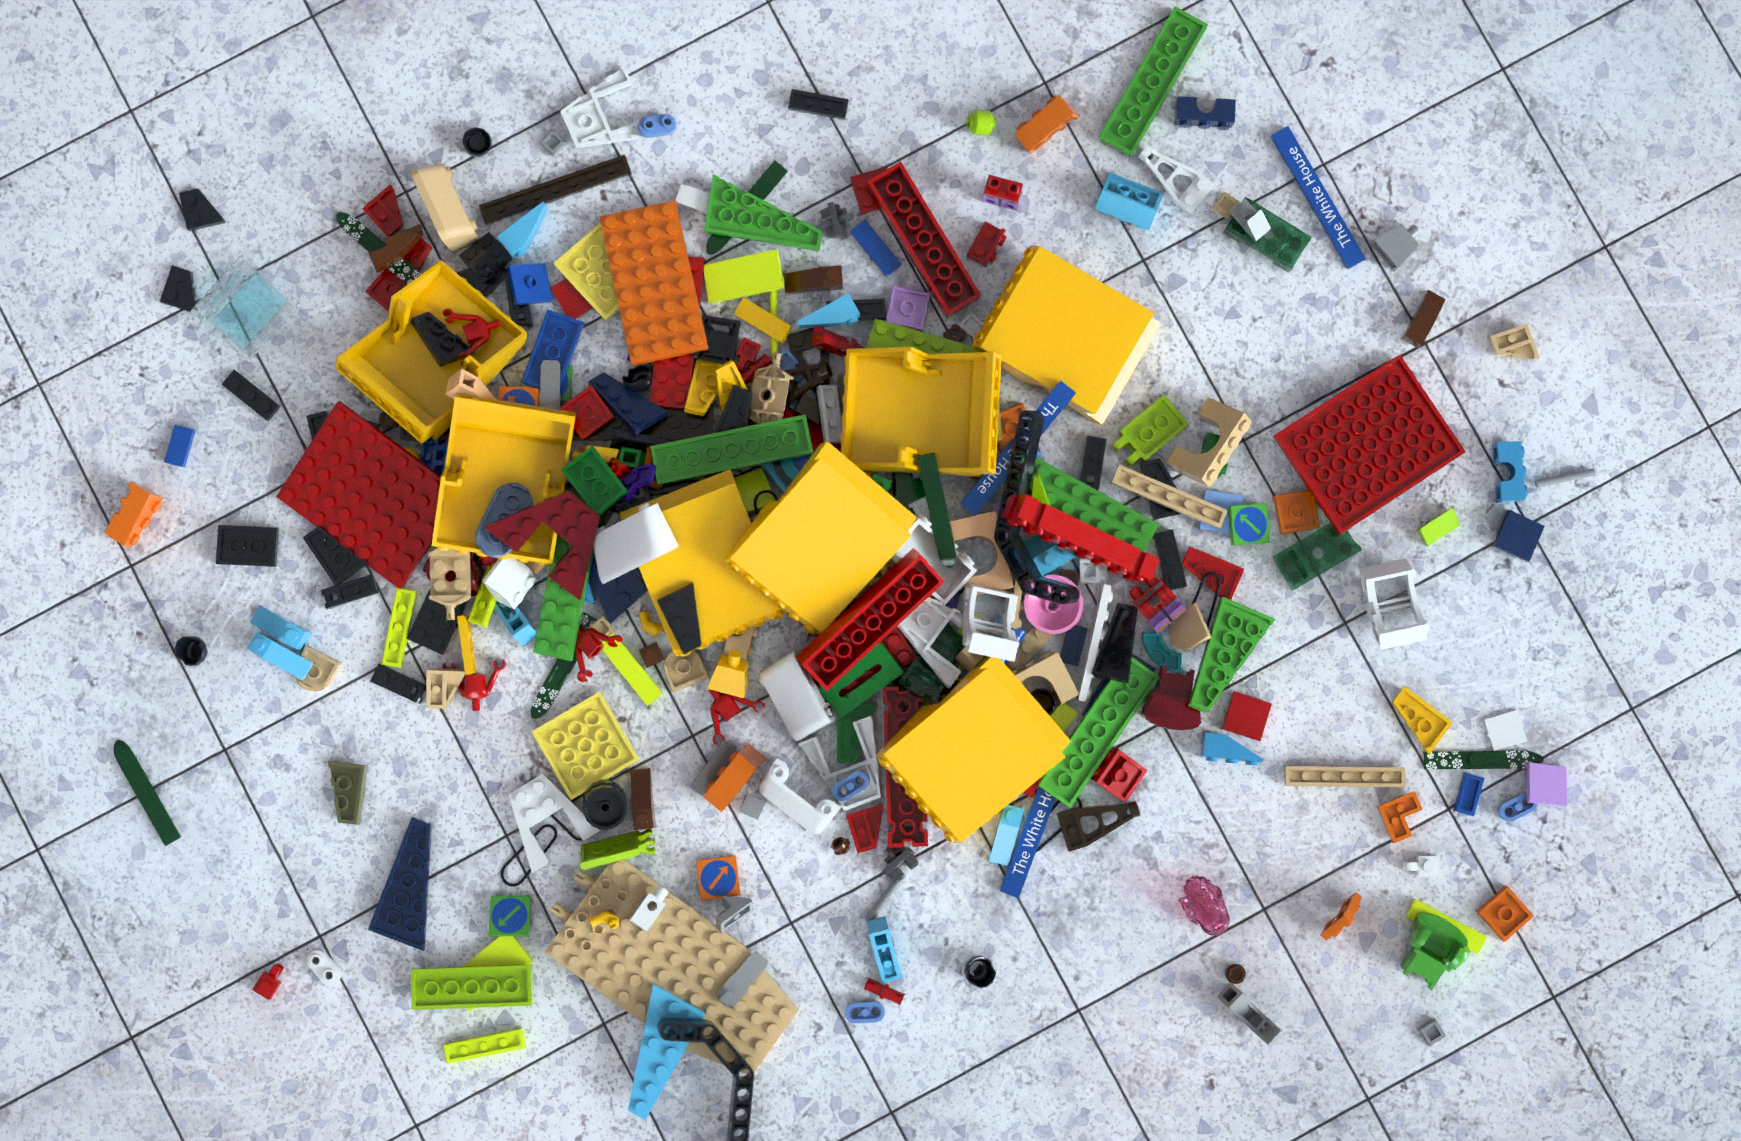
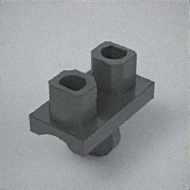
M834 202L827 203L828 207L820 211L823 221L832 220L833 226L825 228L826 237L829 239L840 238L842 240L848 238L845 228L851 227L849 221L854 219V215L852 213L847 214L846 208L841 209L839 204H834Z
M644 486L636 491L631 502H616L619 513L651 501L649 487Z
M899 847L893 852L888 848L886 851L889 856L884 861L890 864L882 871L886 876L891 877L896 882H900L905 877V874L899 868L905 863L912 870L919 862L914 856L915 852L910 847L903 852Z

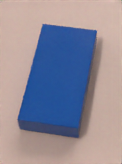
M174 425L164 460L165 463L185 468L195 430Z
M1463 772L1453 811L1470 816L1475 815L1484 778Z

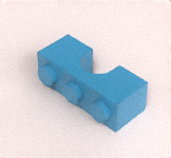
M1521 441L1497 442L1493 444V464L1505 465L1510 472L1507 481L1495 483L1496 503L1526 500L1525 497L1528 494L1527 486L1524 485L1526 467L1523 466L1522 460L1525 451L1524 447L1521 446Z

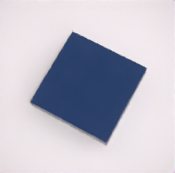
M1507 510L1493 547L1525 562H1530L1545 526L1512 510Z

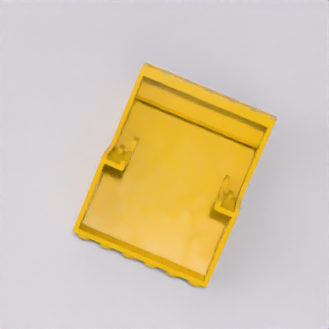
M1030 245L1024 251V257L1020 264L1014 268V274L1011 279L1004 285L1003 293L994 302L993 310L985 318L984 325L975 335L971 346L979 352H995L1002 355L1001 367L1023 383L1042 386L1051 393L1059 381L1062 380L1076 392L1067 405L1092 423L1102 425L1161 324L1152 318L1154 312L1043 247Z
M441 260L391 297L388 320L336 358L335 369L423 444L430 437L437 441L451 426L454 399L445 394L448 378L460 369H463L477 376L487 386L525 345L528 333L512 321L507 314L499 310L493 302L486 299L479 290L472 287L465 278L459 276L451 266ZM445 309H451L453 313L477 315L485 319L487 323L498 319L500 327L490 330V340L480 346L474 354L442 367L438 365L411 324V318L430 312L446 325V329L454 335L460 336L462 341L469 346L462 326L473 321L455 319L453 323L449 324L445 319L451 315L444 316L443 311Z
M913 347L847 349L844 359L846 371L843 378L845 388L842 397L844 406L841 416V453L862 471L921 474L917 455L935 452L940 475L982 477V474H996L1002 355L995 352L927 354Z
M456 393L446 463L440 482L432 546H436L438 550H448L449 548L455 549L458 553L475 552L478 556L487 557V555L479 550L476 544V531L495 491L499 487L508 483H519L525 486L532 496L533 505L563 492L566 476L561 469L569 461L576 413ZM542 522L518 552L512 550L509 554L498 559L507 560L508 558H514L522 563L534 561L542 566L553 564L557 533Z
M827 441L818 446L781 498L764 505L724 560L729 563L728 567L731 570L740 572L747 583L756 585L759 588L758 591L763 596L773 599L775 606L789 612L791 619L796 622L800 621L807 632L810 634H820L911 537L908 531L917 517Z
M731 469L619 513L621 519L624 520L638 513L639 507L647 503L650 506L658 503L679 547L639 566L676 656H687L691 651L683 654L657 600L691 583L694 584L702 646L696 649L707 648L710 643L715 641L722 642L728 639V636L742 634L753 626L760 627L766 621L780 619L787 613L785 609L782 610L775 606L773 599L763 596L758 591L759 588L756 585L747 583L740 572L731 570L728 567L729 563L724 560L752 523Z
M984 656L940 703L922 706L876 756L879 759L880 765L893 774L892 778L894 781L906 789L905 793L910 798L916 800L919 809L931 817L932 824L944 832V837L951 843H962L1064 759L1065 756L1062 751L1071 740L1001 659Z

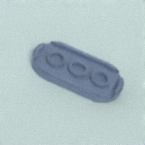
M508 483L495 491L476 531V544L483 554L499 558L513 550L486 530L485 525L503 519L507 515L517 513V511L528 506H533L532 496L525 486L519 483Z

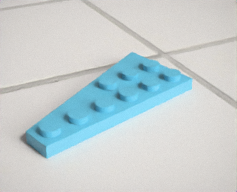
M653 983L628 1106L629 1112L644 1120L649 1115L689 1042L663 1040L657 1030L659 1021L663 1018L703 1019L706 1014L705 1011ZM667 1026V1029L664 1030L665 1033H668V1029H671L670 1026ZM685 1027L683 1034H689L692 1031V1027Z

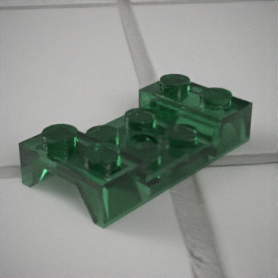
M1245 196L1244 199L1257 212L1263 211L1271 227L1270 230L1273 233V237L1267 239L1262 236L1255 242L1234 217L1231 218L1223 233L1237 242L1245 243L1271 259L1273 264L1290 273L1312 237Z
M1329 523L1272 556V559L1292 591L1362 551V548L1353 540L1348 530L1338 535L1332 524ZM1314 548L1322 550L1323 555L1320 559L1313 556Z
M948 622L930 647L958 668L960 663L955 658L965 647L963 645V636L952 629ZM920 654L917 655L899 681L900 685L929 705L934 703L945 687V684Z

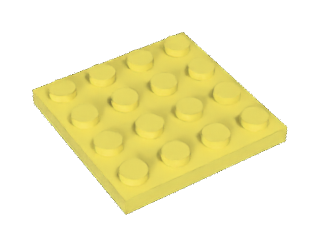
M599 223L553 264L595 311L607 321L619 311L602 227L601 223Z
M601 691L531 731L570 800L583 794L592 783L606 780L640 760Z

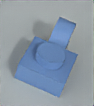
M787 348L779 353L782 354L780 369L789 370L795 369L798 366L799 362ZM803 375L795 377L797 383L804 379Z

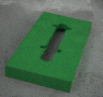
M879 642L828 691L820 684L817 688L842 718L903 674L904 669L885 645ZM880 664L882 666L878 672L845 696L839 695V691L853 682L874 665Z

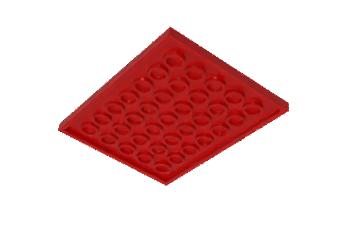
M1401 355L1396 356L1273 436L1338 535L1344 533L1466 452Z
M337 401L276 497L313 525L321 527L337 539L338 543L346 549L352 550L354 555L368 562L367 565L401 589L405 586L432 545L441 476L343 402Z

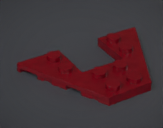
M569 490L563 491L557 496L549 497L543 502L528 506L517 511V513L507 515L503 519L485 525L486 530L515 552H518L542 522L568 541L572 547L550 571L548 577L578 600L581 599L600 515Z

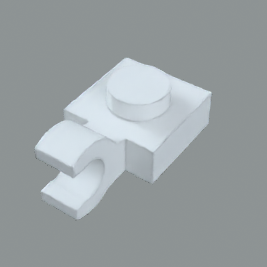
M1416 856V862H1402V870H1416V876H1438V856Z

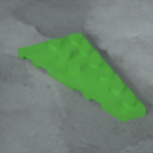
M713 174L704 233L820 251L822 230L791 216L785 211L779 210L774 205L735 187L732 183H728Z
M1225 597L1219 599L1210 629L1211 638L1207 640L1189 699V707L1204 713L1210 711L1224 688L1231 682L1232 677L1252 653L1269 626L1275 621L1274 618Z

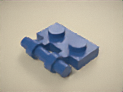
M449 438L446 439V444H443V441L440 439L437 441L434 439L428 440L422 444L420 461L436 473H439V469H442L441 474L444 471Z

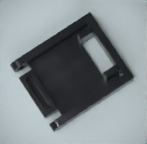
M702 315L709 350L695 352L694 360H698L699 355H702V361L724 364L726 359L734 361L741 321ZM711 325L728 326L729 332L712 330Z

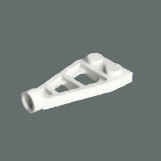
M1149 145L1138 156L1174 203L1190 216L1216 185L1201 172L1156 152ZM1161 163H1166L1174 169L1169 178H1165L1158 171V166ZM1178 174L1184 175L1191 180V185L1183 193L1178 192L1172 182L1173 178Z

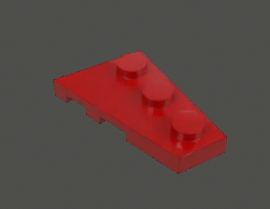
M1191 546L1188 547L1181 563L1201 581L1208 573L1217 574L1221 579L1218 596L1230 600L1244 571L1242 567ZM1208 576L1204 584L1216 593L1218 579L1214 576Z

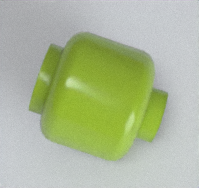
M973 110L967 116L966 126L973 135L987 136L992 132V129H995L996 118L993 117L989 110Z

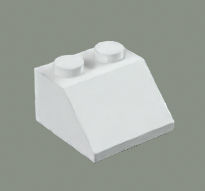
M508 558L507 560L498 559L482 582L496 601L515 610L517 605L522 602L528 590L533 587L537 578L524 563L518 562L514 558Z

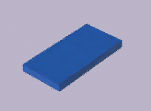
M547 309L521 383L540 389L541 364L543 360H558L560 364L561 390L585 323Z

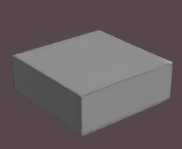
M553 129L539 142L553 157L568 144Z
M748 793L740 812L758 820L766 801Z
M1435 1018L1417 1028L1429 1047L1446 1037Z

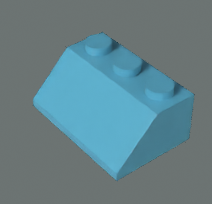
M1109 172L1095 209L1102 214L1114 216L1120 221L1134 224L1140 229L1149 230L1163 193Z
M1035 535L1024 542L1042 576L1047 575L1076 557L1073 555V551L1061 550L1057 548L1058 544L1044 542L1040 539L1041 536ZM1015 549L1014 555L1024 571L1025 566Z

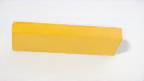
M744 297L734 312V315L781 343H784L793 327Z
M465 615L457 616L465 675H476L477 669L470 622H468L469 617Z

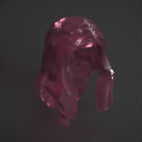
M1197 874L1187 879L1184 885L1185 897L1178 899L1186 916L1191 922L1200 926L1208 935L1217 936L1220 933H1224L1229 927L1230 916L1220 887L1212 884L1210 879L1207 880L1206 877H1200Z

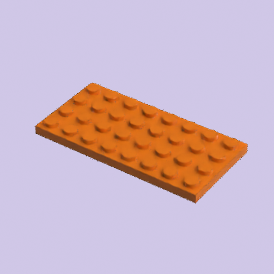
M676 200L599 216L631 365L635 366L709 350Z

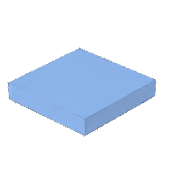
M1205 490L1203 500L1228 510V506L1243 505L1244 496ZM1228 511L1220 529L1200 522L1199 529L1230 534Z

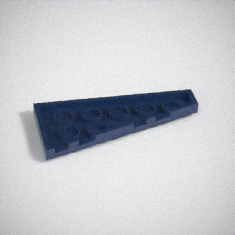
M593 553L589 577L608 622L611 624L641 598L648 589L639 567L602 584L598 574L595 553Z
M412 817L368 930L425 951L432 824Z

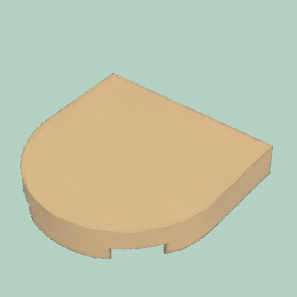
M1195 603L1189 606L1177 619L1172 620L1170 624V641L1179 649H1195L1211 638L1199 606Z
M305 645L301 656L313 662V665L304 680L296 677L297 683L305 690L321 691L331 684L342 663Z
M672 650L665 659L664 672L673 693L710 678L701 656L695 650L683 657L676 656Z

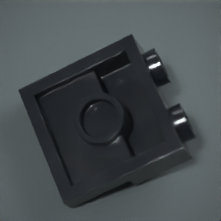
M490 232L486 233L458 255L482 283L490 279L496 272L513 260L509 252Z

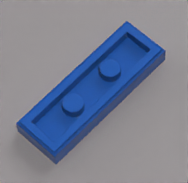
M863 220L850 231L851 235L886 277L901 266L899 260L866 220Z

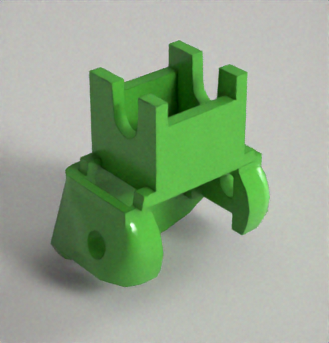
M1420 912L1416 915L1410 935L1408 936L1412 948L1400 966L1404 969L1403 974L1408 976L1410 971H1413L1425 978V982L1429 984L1427 986L1428 989L1432 991L1445 970L1448 972L1452 969L1456 970L1457 967L1466 961L1470 954L1467 946L1468 940L1464 933L1448 920L1431 913Z

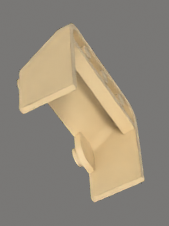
M438 164L410 171L441 240L450 251L455 253L478 241L480 237L475 232L478 229L474 219H469L452 185L451 178L454 176L450 167Z

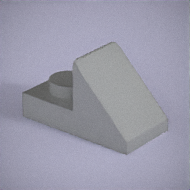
M1246 199L1230 212L1255 242L1271 229L1263 211L1257 212Z
M722 896V905L726 910L718 914L716 926L721 933L753 910V901L750 898Z

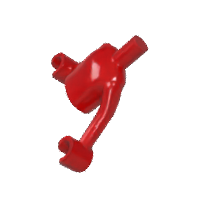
M451 309L443 311L444 316L451 315L445 319L449 324L453 323L455 319L473 321L462 326L468 344L473 345L467 352L459 354L460 360L472 355L480 346L490 340V330L500 327L498 319L487 323L485 319L477 315L453 313Z
M579 626L575 654L580 670L577 678L580 682L588 681L585 675L587 677H592L593 675L592 671L585 669L582 651L589 659L593 658L604 647L599 639L606 641L610 647H618L615 640L622 642V636H607L598 632L593 627L583 630Z
M504 659L501 668L497 666V660L493 662L495 669L487 686L485 684V674L464 675L465 685L461 681L458 689L462 697L472 700V711H480V699L490 694L499 672L507 666ZM452 662L451 669H456L455 664ZM446 663L442 665V669H446Z
M709 689V693L715 699L710 707L715 731L713 743L719 745L716 742L717 736H721L725 741L724 735L721 734L717 713L724 722H727L741 711V708L734 700L752 707L757 713L759 712L756 710V705L761 703L765 708V704L761 701L753 702L746 698L725 693L720 694L718 691Z

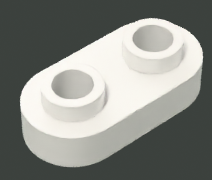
M314 950L309 953L307 965L324 984L333 985L341 979L342 973L340 968L325 951ZM314 957L319 958L318 964L314 963ZM327 972L332 973L331 979L327 977Z

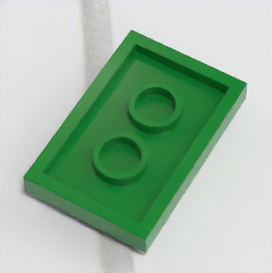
M592 445L561 469L587 505L599 515L629 492Z

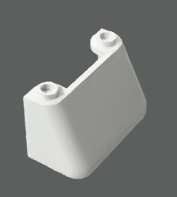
M647 503L638 508V513L607 529L602 526L596 530L593 547L598 574L602 584L679 547L658 503L652 506Z
M803 649L788 654L760 671V676L758 677L760 684L767 689L783 719L789 738L795 741H799L840 719L835 710L831 711L827 708L830 704L828 702L825 703L812 676L796 659V656Z
M777 758L759 785L760 793L813 834L821 833L842 806L835 800L825 799L814 808L784 785L789 779V769L786 766L787 763Z

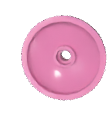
M1059 575L1044 576L1077 587L1066 577ZM1050 586L1048 587L1049 593H1051V587H1050ZM1081 592L1077 602L1071 604L1055 603V609L1049 608V603L1052 601L1025 594V615L1031 625L1043 633L1060 634L1066 632L1076 625L1082 615L1083 598Z

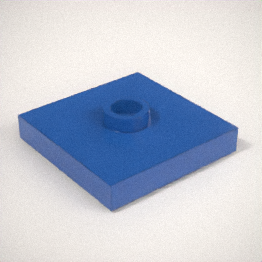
M545 263L510 265L507 267L514 305L550 303L553 301Z

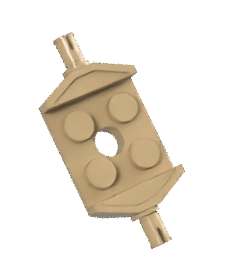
M774 353L772 365L769 364L768 367L760 368L754 373L749 418L758 424L785 419L783 416L789 381L793 380L794 377L780 369L782 354ZM769 390L771 396L765 401L764 394Z
M435 549L428 553L430 557L431 589L429 599L445 605V608H447L446 620H455L454 608L471 598L470 552L464 554L458 553L455 549ZM449 571L456 573V579L452 582L446 580V574Z

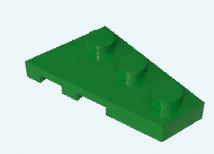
M860 704L847 715L838 719L837 763H857L862 746L853 722L871 715L874 716L877 704Z

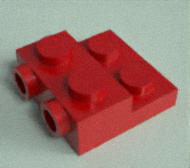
M1113 746L1091 777V780L1126 803L1148 770Z

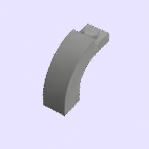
M1231 982L1217 996L1270 1048L1285 1034Z

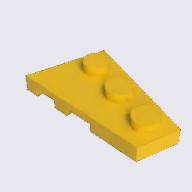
M702 359L696 361L684 412L699 416L705 415L718 396L715 368L722 364L702 361Z
M733 360L715 368L721 415L733 385L735 384L747 389Z
M1405 686L1401 688L1391 702L1427 754L1432 752L1453 723Z

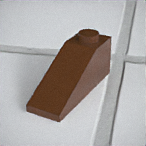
M842 265L785 273V294L843 290Z
M651 768L630 770L633 829L655 828Z

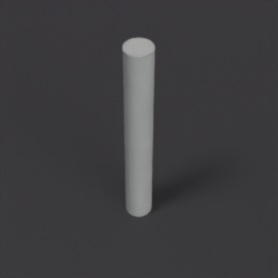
M1592 468L1535 481V485L1537 488L1592 477L1595 476V470Z
M906 875L900 882L894 880L864 919L865 921L873 920L877 917L907 877Z

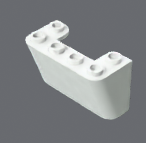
M915 513L917 519L908 531L911 537L891 558L897 563L912 548L918 551L945 581L932 595L946 605L977 571L974 566L975 562L965 551L961 553L957 549L959 546L954 542L956 561L952 568L946 567L941 562L937 552L932 523L923 513H920V515Z

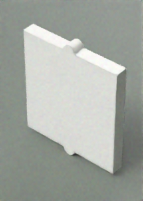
M1518 710L1483 719L1487 730L1486 736L1490 739L1493 751L1527 741L1523 729L1524 724L1521 723Z

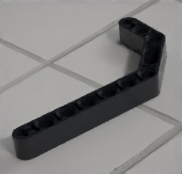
M1025 410L1022 411L1018 419L994 539L1020 589L1024 593L1059 604H1071L1077 602L1080 597L1078 588L1043 577L1020 536L1021 526H1010L1007 524V520L1001 518L1010 495L1015 493L1019 496L1028 495L1044 417L1039 411ZM1027 435L1029 437L1028 443L1026 442ZM1006 532H1007V534H1008L1007 540H1006V538H1005V533H1006ZM1015 549L1025 566L1024 571L1014 555ZM1031 581L1034 583L1033 588L1031 587ZM1049 586L1051 587V593L1048 591Z
M661 1019L657 1025V1030L663 1040L704 1042L733 1075L727 1141H748L754 1085V1071L749 1063L711 1020ZM667 1026H670L671 1029H668V1033H665L664 1030L667 1029ZM685 1027H692V1031L689 1034H683ZM711 1027L712 1032L709 1035H704L703 1030ZM719 1042H725L736 1054L732 1062L726 1061L716 1050V1045ZM748 1069L747 1075L739 1076L741 1070ZM739 1090H747L745 1095L737 1096ZM739 1109L745 1110L743 1115H735ZM736 1130H743L741 1135L734 1136Z

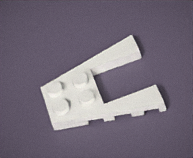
M624 65L617 72L606 77L599 85L591 88L584 96L577 98L560 111L576 148L645 138L637 130L640 120L611 131L597 100L632 85ZM645 124L646 127L651 128L650 124Z
M928 597L897 627L949 689L962 671L930 646L949 620L963 629V614L955 608L951 609L942 605V602Z
M872 715L853 722L867 759L860 763L832 773L818 736L798 743L807 754L810 762L814 764L820 773L821 778L830 787L831 792L837 782L855 771L861 770L869 775L870 783L866 789L846 801H838L844 811L882 797ZM858 777L857 782L859 784H862L863 779L861 777ZM841 787V793L846 794V788Z
M545 774L539 775L509 794L532 873L550 863V860L530 828L563 808L583 841L601 831L593 827L586 820L584 813Z

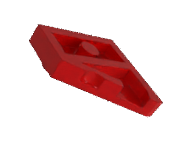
M391 184L362 208L387 237L394 235L404 226L395 190Z
M883 804L846 815L857 853L877 848Z

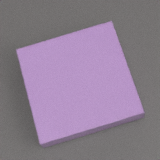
M893 285L885 322L923 332L931 293Z
M1527 763V803L1566 807L1567 767Z

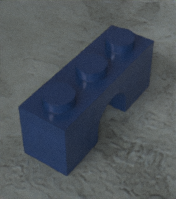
M1177 96L1174 125H1179L1181 128L1198 126L1200 129L1218 127L1219 130H1228L1235 123L1236 99L1216 98L1213 104V111L1203 113L1197 107V97Z

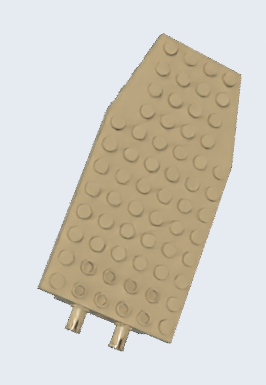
M625 859L609 863L598 879L592 878L580 869L573 880L586 887L588 893L575 911L570 912L556 901L549 912L564 921V926L548 946L545 953L643 1024L646 1022L653 983L705 1011L706 1014L703 1019L711 1020L755 1072L799 1009L765 969L750 985L748 991L734 1007L731 1005L725 1007L718 1001L720 996L716 993L750 956L751 952L748 948L727 932L723 931L721 933L716 924L670 891H668V894L662 901L666 905L649 930L645 932L630 922L629 919L648 893L653 894L656 888L661 886L659 883ZM650 902L647 908L653 911L655 904ZM602 911H608L617 915L619 926L611 929L610 926L600 923L592 927L589 917ZM711 1027L703 1030L704 1035H709L712 1032ZM689 1042L685 1049L724 1065L704 1042ZM719 1042L716 1045V1050L726 1061L732 1062L735 1059L736 1054L725 1042ZM743 1069L740 1072L747 1074L748 1069Z

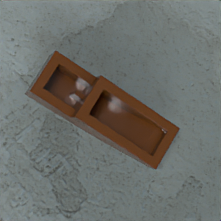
M420 224L385 238V247L368 253L376 273L389 268L410 252L423 235Z
M1428 290L1401 339L1417 348L1421 347L1446 299Z

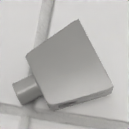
M1400 224L1377 237L1370 245L1395 272L1419 245L1414 238L1421 231L1414 224L1407 230Z

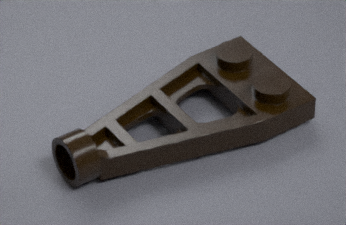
M814 328L794 332L787 336L790 352L799 362V368L810 366L804 360L803 352L818 348L810 345ZM818 348L820 350V362L815 365L825 362L829 364V352ZM803 374L808 383L809 380L807 374ZM830 378L824 380L822 383L817 384L815 387L811 389L814 395L816 396L817 402L818 395L816 387L819 385H830Z
M827 362L820 365L784 370L794 377L793 380H790L792 389L787 394L785 408L821 381L833 376ZM807 374L809 382L798 388L795 377ZM769 390L764 394L765 401L771 396Z
M1136 801L1127 804L1074 807L1056 814L1067 850L1070 852L1089 846L1129 820L1140 816V811ZM1115 811L1118 817L1117 820L1109 825H1104L1101 817L1102 813ZM1083 816H1095L1099 826L1096 830L1086 834L1083 832L1080 819Z

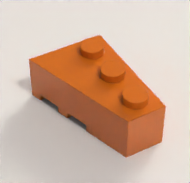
M1060 95L1058 97L1053 96L1047 101V106L1041 110L1040 108L1032 114L1033 118L1028 122L1021 123L1017 127L1018 131L1014 134L1027 151L1033 153L1048 142L1057 131L1065 129V125L1071 119L1077 120L1080 116L1064 97Z
M130 481L128 487L131 490L127 498L122 497L120 503L123 506L119 513H114L105 534L123 546L131 548L132 545L139 541V535L142 530L150 524V518L153 513L160 509L163 498L145 486Z
M750 744L739 753L735 751L729 758L731 763L728 767L723 766L717 773L719 778L716 781L712 780L705 788L707 793L703 797L722 812L767 758Z

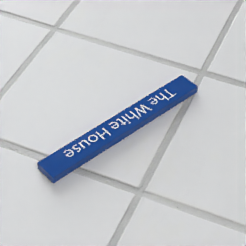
M1289 126L1272 134V141L1346 268L1350 269L1366 259Z
M1062 380L1059 381L1036 410L1041 412L1044 417L1041 435L1076 394ZM1027 435L1026 442L1028 443L1029 437ZM1014 438L997 457L996 474H983L960 504L975 516L1005 481Z
M1038 787L1000 890L1016 898L1020 897L1056 800L1055 797L1041 787Z

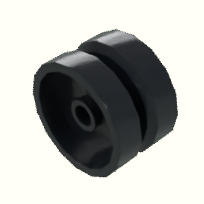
M600 780L592 783L586 789L583 796V813L586 820L593 827L600 830H609L617 827L624 820L627 814V799L623 788L613 781Z

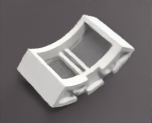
M1405 558L1360 568L1362 591H1365L1364 594L1367 601L1365 602L1368 619H1371L1372 626L1374 627L1372 631L1380 650L1427 640L1429 624L1427 620H1424L1418 604L1413 577H1415L1413 565L1410 566Z
M968 583V587L963 592V599H965L962 625L963 645L968 652L1014 662L1019 642L1016 638L1015 630H1011V623L1015 620L1018 595L1009 591Z

